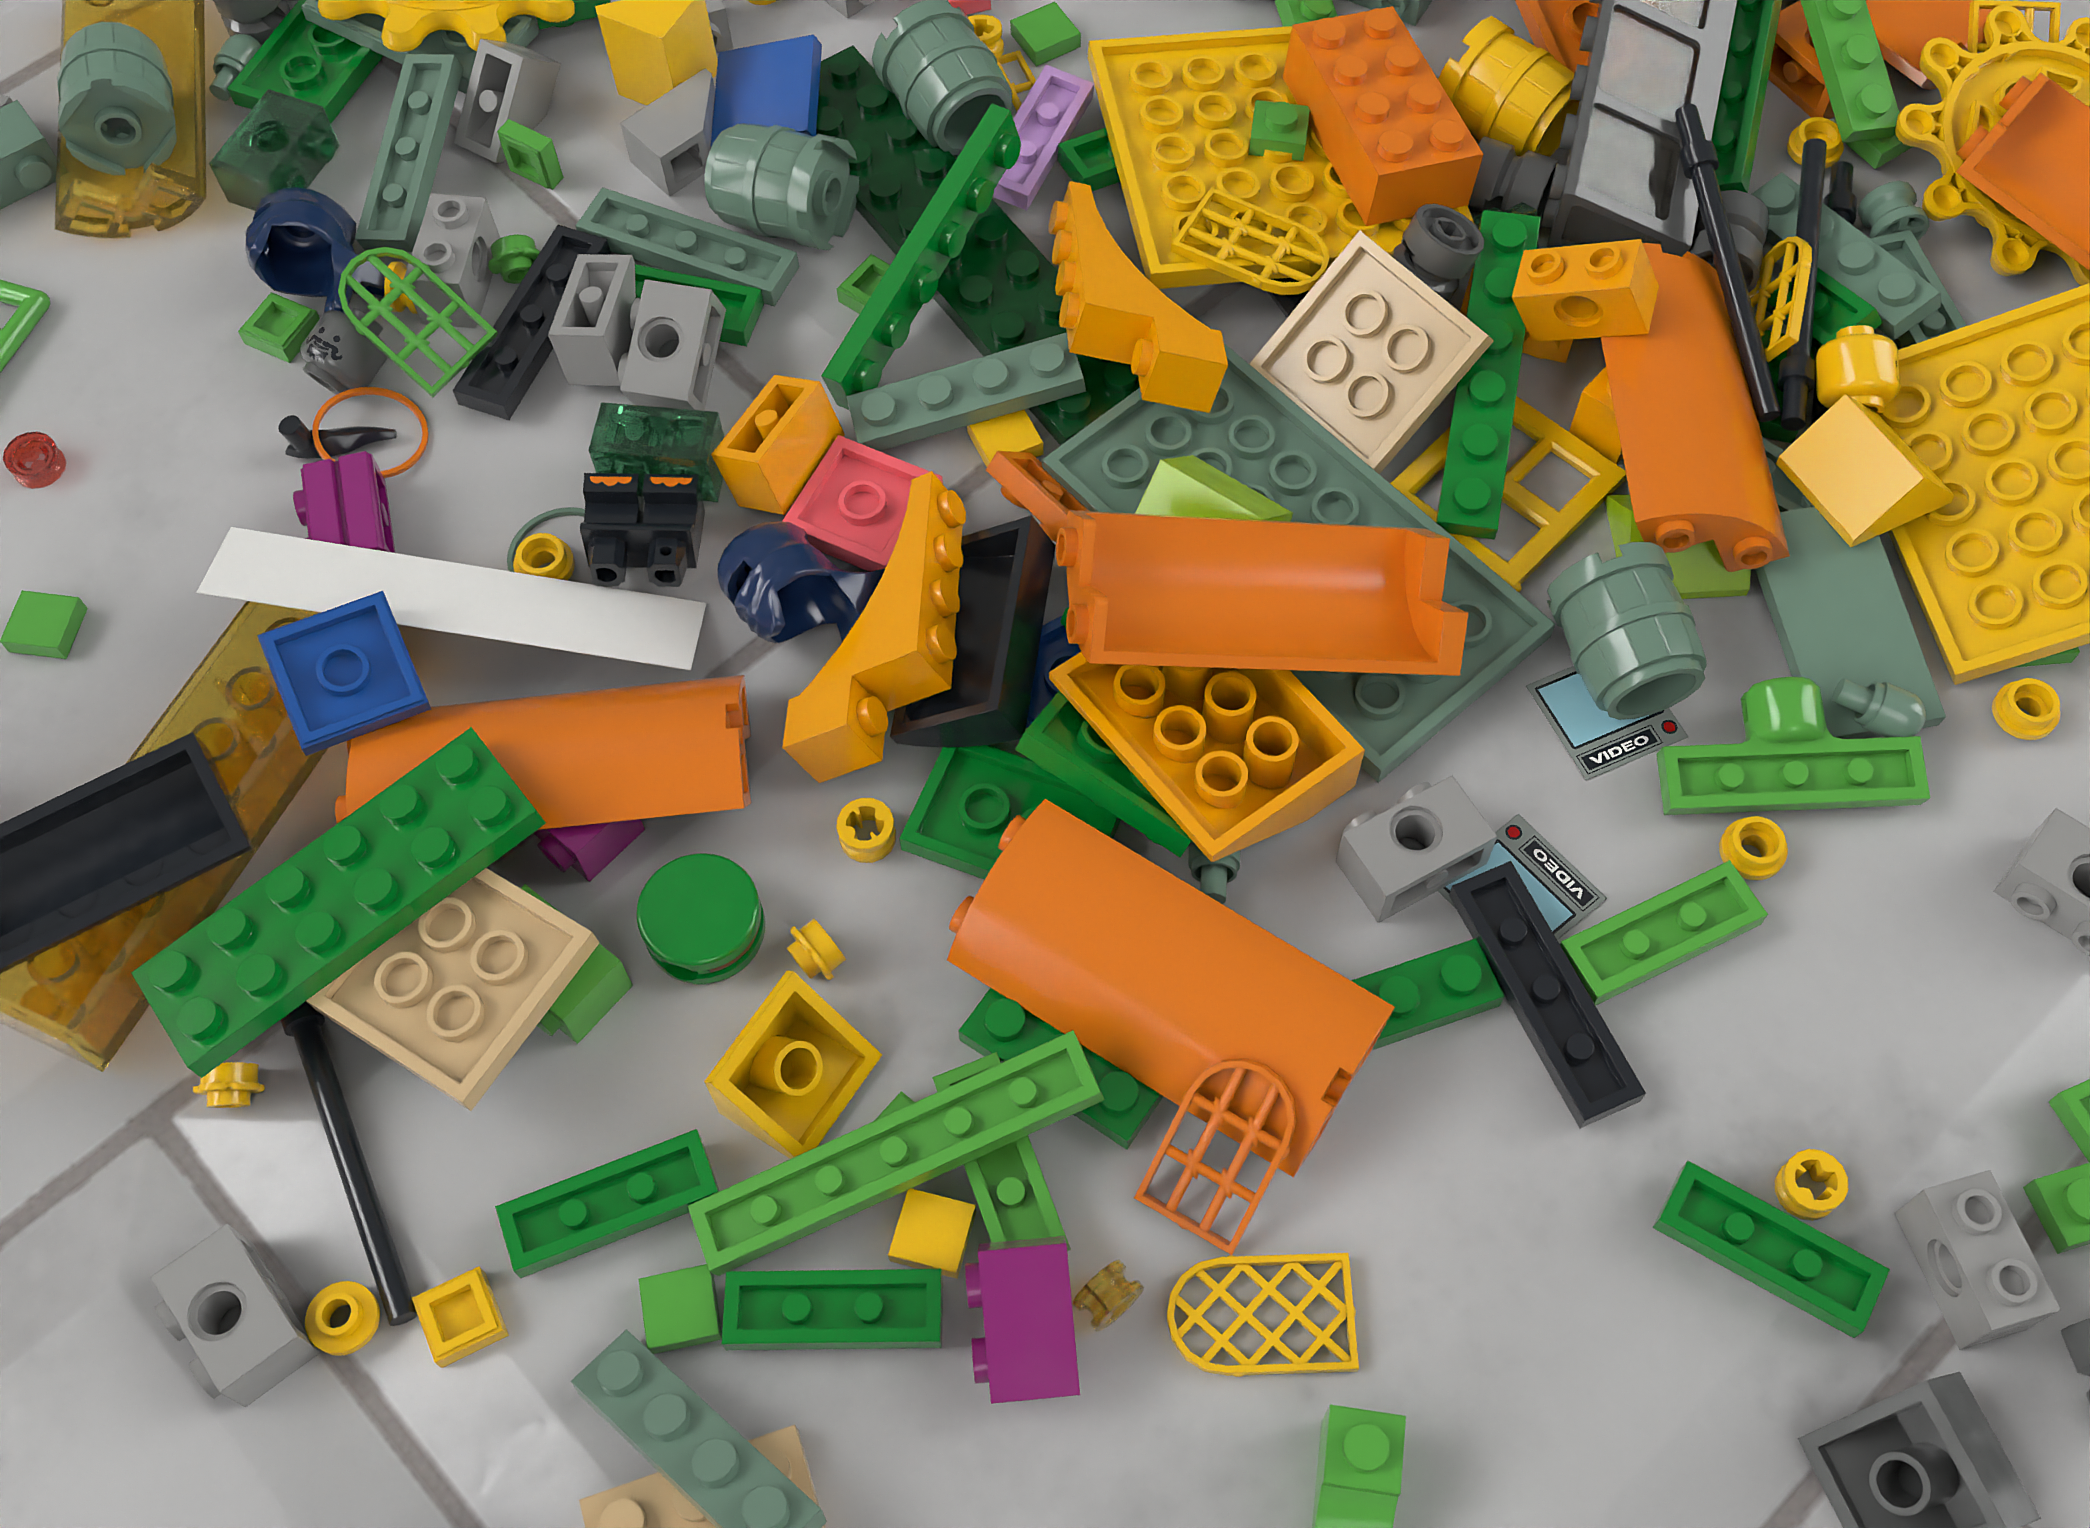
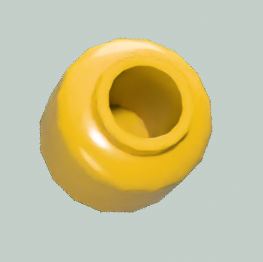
M1857 325L1843 328L1836 333V339L1822 345L1816 354L1817 398L1826 408H1831L1844 394H1847L1880 414L1884 411L1885 404L1894 400L1899 392L1897 346L1890 338L1874 334L1873 327Z

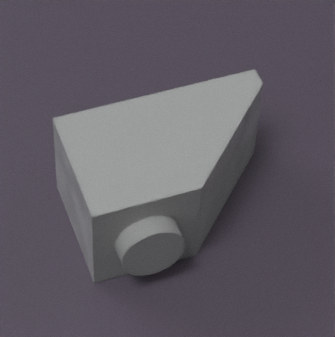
M480 38L454 144L495 163H503L506 157L497 131L508 119L533 130L546 117L561 63L519 44Z
M578 254L548 334L569 385L620 386L618 382L619 362L624 353H629L633 335L630 327V312L632 304L636 299L635 262L632 255Z

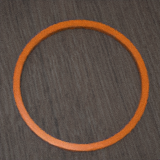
M379 387L349 389L330 398L317 412L313 422L312 434L316 450L323 460L331 459L335 461L324 450L319 439V427L323 417L337 403L359 395H380L399 401L415 414L422 428V440L415 454L401 465L381 471L384 478L396 476L410 469L420 460L426 450L428 426L423 413L410 399L395 391Z

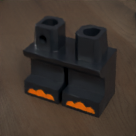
M584 473L583 495L585 499L584 522L580 524V533L593 583L596 586H619L625 582L627 568H647L649 582L658 587H679L682 584L686 569L697 568L705 516L699 474H645L642 493L639 474Z

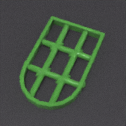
M389 247L366 250L351 259L341 274L338 293L342 309L356 327L357 332L367 337L431 397H434L462 369L467 368L470 361L498 335L497 331L438 278L427 264L422 263L404 250ZM388 256L403 259L416 268L402 280L379 257ZM367 261L392 282L390 287L393 289L381 301L377 300L352 277L356 268ZM422 274L452 300L440 313L414 291L416 287L412 284ZM347 285L369 304L367 308L370 311L360 321L348 307L346 298ZM402 293L429 316L426 319L430 323L418 335L391 312L393 308L390 305ZM459 308L487 332L475 345L450 324L453 321L449 317ZM379 315L383 316L406 337L404 342L408 344L397 355L367 328ZM439 327L467 351L452 367L428 346L430 342L426 340ZM417 348L445 373L432 387L404 362Z

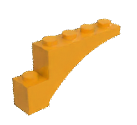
M1069 181L1064 200H1056L1053 204L1048 227L1049 234L1055 235L1052 263L1059 265L1055 292L1056 295L1063 296L1059 325L1067 329L1069 353L1130 364L1132 374L1138 375L1142 400L1210 413L1228 367L1222 332L1210 329L1195 319L1147 279L1124 254L1106 228L1096 207L1091 185Z
M933 471L911 480L907 510L897 543L885 571L863 612L839 648L800 695L790 698L788 701L782 748L818 783L882 761L885 732L888 729L887 712L951 689L953 660L957 655L955 627L956 613L960 610L958 585L959 571L963 565L961 542L962 528L966 522V511L958 494L953 490L948 491Z

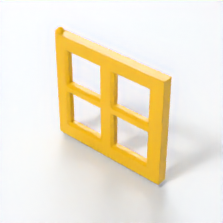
M1516 396L1512 425L1537 443L1506 472L1502 502L1535 524L1540 530L1508 562L1474 537L1457 534L1450 535L1516 591L1520 592L1522 589L1521 584L1606 500L1607 496H1610L1625 481L1626 471ZM1450 427L1390 483L1435 522L1438 511L1415 494L1444 467ZM1550 452L1591 479L1560 511L1519 484Z

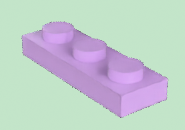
M1045 65L1013 118L1021 140V150L1015 165L1005 171L995 187L994 198L1026 211L1028 210L1057 160L1058 144L1069 140L1092 101L1094 83Z

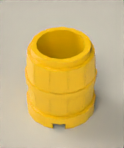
M1489 16L1481 20L1464 37L1462 42L1470 48L1458 62L1450 57L1443 67L1438 80L1472 136L1478 139V143H1480L1483 136L1514 145L1516 155L1520 157L1528 150L1550 157L1560 145L1567 113L1577 115L1579 101L1569 99L1574 73L1554 59V55L1514 35L1512 28L1495 17Z

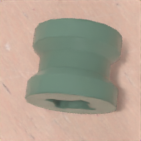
M1894 181L1875 188L1861 200L1857 208L1862 224L1871 228L1870 238L1910 229L1916 240L1919 241L1929 228V219L1921 207L1915 206L1917 196L1913 187L1908 182Z

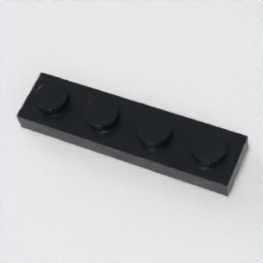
M561 225L556 226L494 324L493 328L497 331L498 335L471 360L452 390L458 405L506 420L511 419L553 350L548 334L578 254L611 255L606 238Z
M1512 861L1452 885L1449 894L1450 899L1472 938L1477 939L1501 990L1578 1127L1583 1128L1641 1102L1646 1094L1645 1090Z

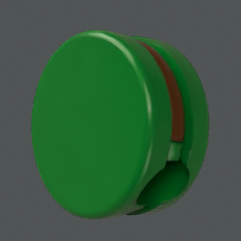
M697 853L682 856L668 862L649 878L638 899L637 925L653 961L663 972L679 981L690 984H711L728 979L743 970L753 960L761 947L765 934V915L756 886L749 874L740 865L723 856Z

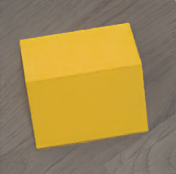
M620 0L595 6L618 95L647 106L705 68L712 73L713 78L716 76L718 60L705 0Z
M1844 394L1781 453L1776 462L1777 466L1850 547H1854L1948 505L1955 496L1878 413L1847 394Z
M787 970L705 1079L704 1083L721 1115L792 1159L816 1148L879 1061L882 1054L794 971Z

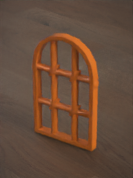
M1246 1058L1223 1060L1204 1070L1188 1091L1182 1095V1103L1134 1196V1199L1174 1221L1182 1229L1193 1232L1230 1255L1235 1252L1282 1159L1288 1156L1289 1145L1297 1123L1295 1101L1285 1081L1267 1065ZM1235 1068L1220 1099L1216 1096L1214 1102L1197 1093L1209 1076L1222 1069ZM1247 1070L1262 1074L1272 1084L1255 1117L1249 1116L1248 1121L1227 1109ZM1279 1094L1285 1103L1287 1126L1283 1140L1262 1130ZM1191 1103L1212 1115L1194 1151L1190 1148L1187 1154L1171 1145ZM1225 1122L1246 1133L1228 1170L1223 1168L1222 1173L1202 1163L1201 1160L1219 1125L1223 1128ZM1260 1141L1277 1152L1255 1193L1235 1182V1179L1253 1144L1257 1147ZM1165 1155L1186 1166L1167 1204L1146 1193ZM1199 1174L1220 1185L1200 1224L1176 1210L1192 1178L1197 1179ZM1234 1193L1248 1201L1250 1205L1230 1242L1211 1231L1210 1228L1226 1197L1231 1199Z

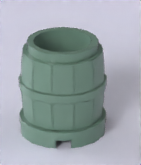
M923 0L902 10L893 18L898 26L890 33L887 39L881 32L875 42L872 62L875 73L883 85L892 94L896 95L906 119L912 120L922 136L934 148L939 146L944 152L949 151L952 155L959 156L991 103L1009 109L1012 112V90L997 64L995 55L976 36L973 24L960 7H952L948 0Z
M98 22L76 32L67 41L63 49L61 67L57 76L60 100L58 123L59 129L66 139L67 149L72 156L89 168L111 175H125V168L135 169L143 166L144 172L156 169L171 156L177 142L172 80L168 75L166 62L160 49L149 37L136 28L119 22Z
M736 124L723 130L718 135L709 152L704 175L705 195L708 205L723 222L753 231L756 235L796 240L802 246L830 250L834 247L828 243L833 235L844 236L856 208L859 176L849 175L848 159L857 160L856 153L848 140L821 134L813 137L796 132L792 128L778 125Z
M1631 542L1618 545L1623 556L1603 563L1598 552L1587 556L1564 570L1549 585L1547 590L1551 601L1547 600V603L1557 626L1563 628L1571 651L1569 655L1577 674L1581 675L1596 706L1603 711H1607L1609 717L1618 720L1636 719L1670 708L1698 690L1706 679L1704 670L1707 666V660L1695 628L1696 624L1689 606L1684 604L1676 586L1672 582L1674 575L1663 548L1651 542Z

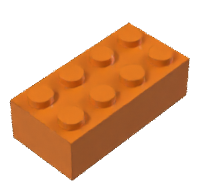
M1393 6L1376 8L1364 12L1293 24L1283 79L1297 104L1308 106L1310 110L1308 124L1316 135L1364 224L1370 226L1414 217L1417 210L1425 204H1438L1451 209L1469 205L1484 154Z

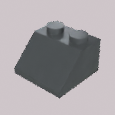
M1960 1371L1923 1381L1797 1438L1843 1528H2020L2041 1519Z

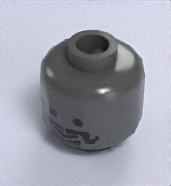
M353 308L352 313L359 321L366 315L359 309ZM336 310L326 311L300 348L301 356L307 363L303 371L336 395L349 389L368 387L388 358L367 337L357 332L356 327L345 313ZM375 320L367 327L377 337L383 330V327Z

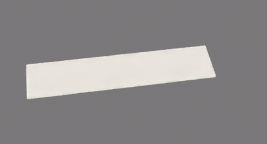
M235 527L230 528L196 592L321 613L383 591L397 625L691 670L707 604L686 599Z

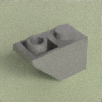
M706 68L620 123L630 162L669 197L705 174L706 162L711 150L715 99L712 73Z

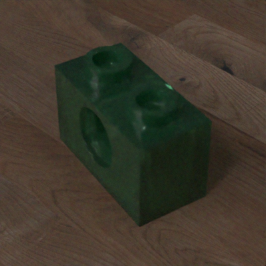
M268 89L210 161L209 165L228 202L256 211L262 198L279 189L293 187L308 188L322 168L331 161L340 145L322 106Z

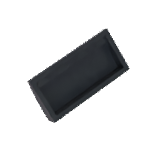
M1032 515L962 536L963 565L960 567L958 585L960 610L956 613L955 627L957 655L953 660L951 689L896 708L890 737L896 744L921 747H971L1004 743L1022 738L1026 730L1056 547Z
M193 732L0 824V974L253 849L239 812L208 747Z

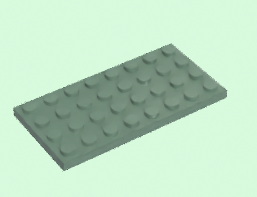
M1225 343L1228 367L1210 413L1142 400L1141 391L1138 388L1042 459V468L1089 511L1135 514L1160 460L1194 455L1293 512L1290 522L1423 528L1450 538L1442 601L1468 612L1460 676L1290 670L1365 749L1361 767L1378 783L1552 636L1556 625Z

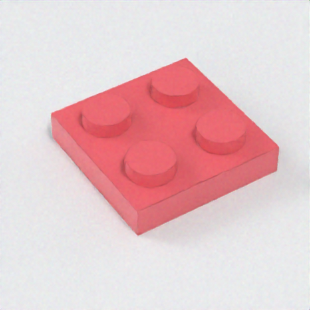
M838 435L782 521L791 522L803 528L809 543L825 554L869 572L884 569L897 543L905 517L911 480L930 471ZM935 474L943 484L942 476Z

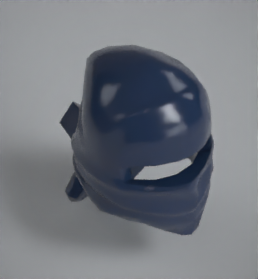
M299 187L283 188L266 195L260 200L253 217V222L245 231V250L250 267L274 291L297 296L327 297L324 313L329 310L344 313L338 289L342 272L351 259L358 256L352 247L356 236V222L341 205L328 196L312 189ZM369 261L357 267L352 277L374 297L384 298L385 276ZM347 285L346 290L348 307L353 293L357 294L349 285Z
M772 521L757 524L736 536L724 549L718 563L717 573L721 590L735 606L739 618L748 624L751 632L756 633L758 637L768 642L780 644L823 624H837L843 642L866 607L885 568L872 572H847L839 569L821 551L809 543L803 528L791 522Z

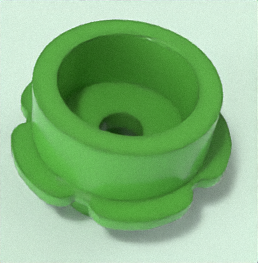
M505 236L499 238L491 245L492 259L489 260L488 267L493 274H500L505 282L520 284L541 251L536 249L535 241L529 236Z

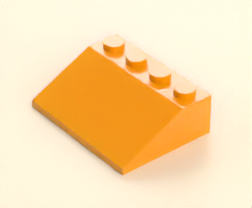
M1079 652L1049 672L1051 682L1211 863L1309 820L1356 785L1365 749L1290 670L1090 664L1082 652Z

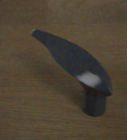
M295 415L287 416L281 420L278 426L279 432L290 443L285 451V455L305 459L321 458L314 445L312 430H309ZM356 426L319 429L321 445L330 457L349 453L377 441L397 438L396 429Z

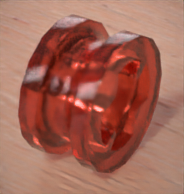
M41 432L21 434L10 441L4 450L3 461L5 467L23 487L35 489L51 485L61 477L66 468V459L63 452L58 449L51 437ZM40 454L45 455L44 460H37ZM26 462H33L30 468L25 466Z

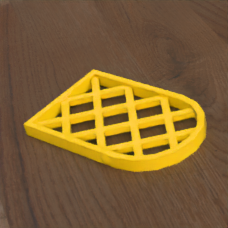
M1349 1253L1261 1256L1229 1255L1198 1262L1183 1273L1170 1293L1167 1323L1172 1342L1186 1361L1204 1372L1241 1377L1244 1375L1358 1372L1359 1370L1355 1329L1356 1309L1353 1305ZM1303 1264H1333L1319 1281L1302 1266ZM1284 1265L1269 1282L1251 1267ZM1219 1267H1233L1219 1284L1205 1272ZM1291 1270L1312 1287L1296 1307L1275 1289ZM1340 1270H1342L1344 1303L1326 1288L1327 1284ZM1241 1272L1246 1274L1262 1289L1246 1308L1226 1291ZM1196 1276L1212 1292L1194 1310L1179 1294L1185 1284ZM1318 1295H1321L1339 1312L1323 1331L1303 1314L1304 1310ZM1268 1296L1289 1313L1273 1333L1252 1315ZM1218 1298L1239 1315L1223 1334H1220L1202 1317ZM1175 1306L1188 1316L1178 1329L1174 1318ZM1345 1319L1349 1355L1330 1338ZM1295 1321L1300 1323L1316 1338L1300 1358L1279 1340ZM1245 1322L1265 1339V1342L1250 1359L1246 1358L1229 1342ZM1195 1323L1215 1341L1201 1358L1192 1353L1182 1340ZM1323 1345L1341 1361L1308 1363ZM1272 1347L1291 1363L1257 1365ZM1223 1348L1240 1365L1227 1366L1209 1362Z

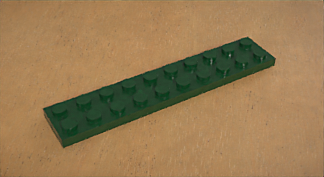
M852 45L821 61L816 135L821 134L849 141L857 157V160L848 159L849 175L859 176L856 210L894 254L897 255L953 166L956 158L949 151L944 152L939 146L934 148L922 136L912 120L906 119L896 95L892 94L883 85L874 68ZM992 199L988 209L978 215L966 234V241L960 254L950 260L940 276L933 299L983 357L1067 332L1066 328L1059 325L1063 296L1056 295L1055 292L1058 271ZM1076 354L1084 378L1086 392L1028 409L1061 446L1140 388L1138 375L1132 374L1130 364Z

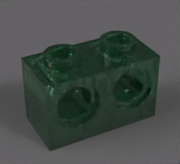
M601 402L588 450L596 473L639 474L642 493L645 474H699L703 501H719L723 476L711 456V453L724 438L718 412Z

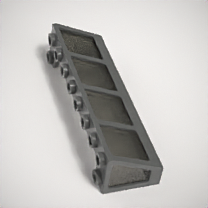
M1589 0V3L1599 4L1597 17L1587 16L1579 51L1589 52L1587 66L1577 64L1569 99L1579 101L1577 115L1567 113L1559 148L1569 150L1567 164H1556L1550 193L1547 194L1540 226L1550 228L1547 248L1641 239L1642 243L1661 244L1663 253L1682 257L1687 251L1689 252L1692 245L1699 204L1692 179L1685 177L1680 161L1679 152L1682 150L1683 145L1674 112L1683 105L1695 104L1698 108L1706 140L1711 141L1737 0Z

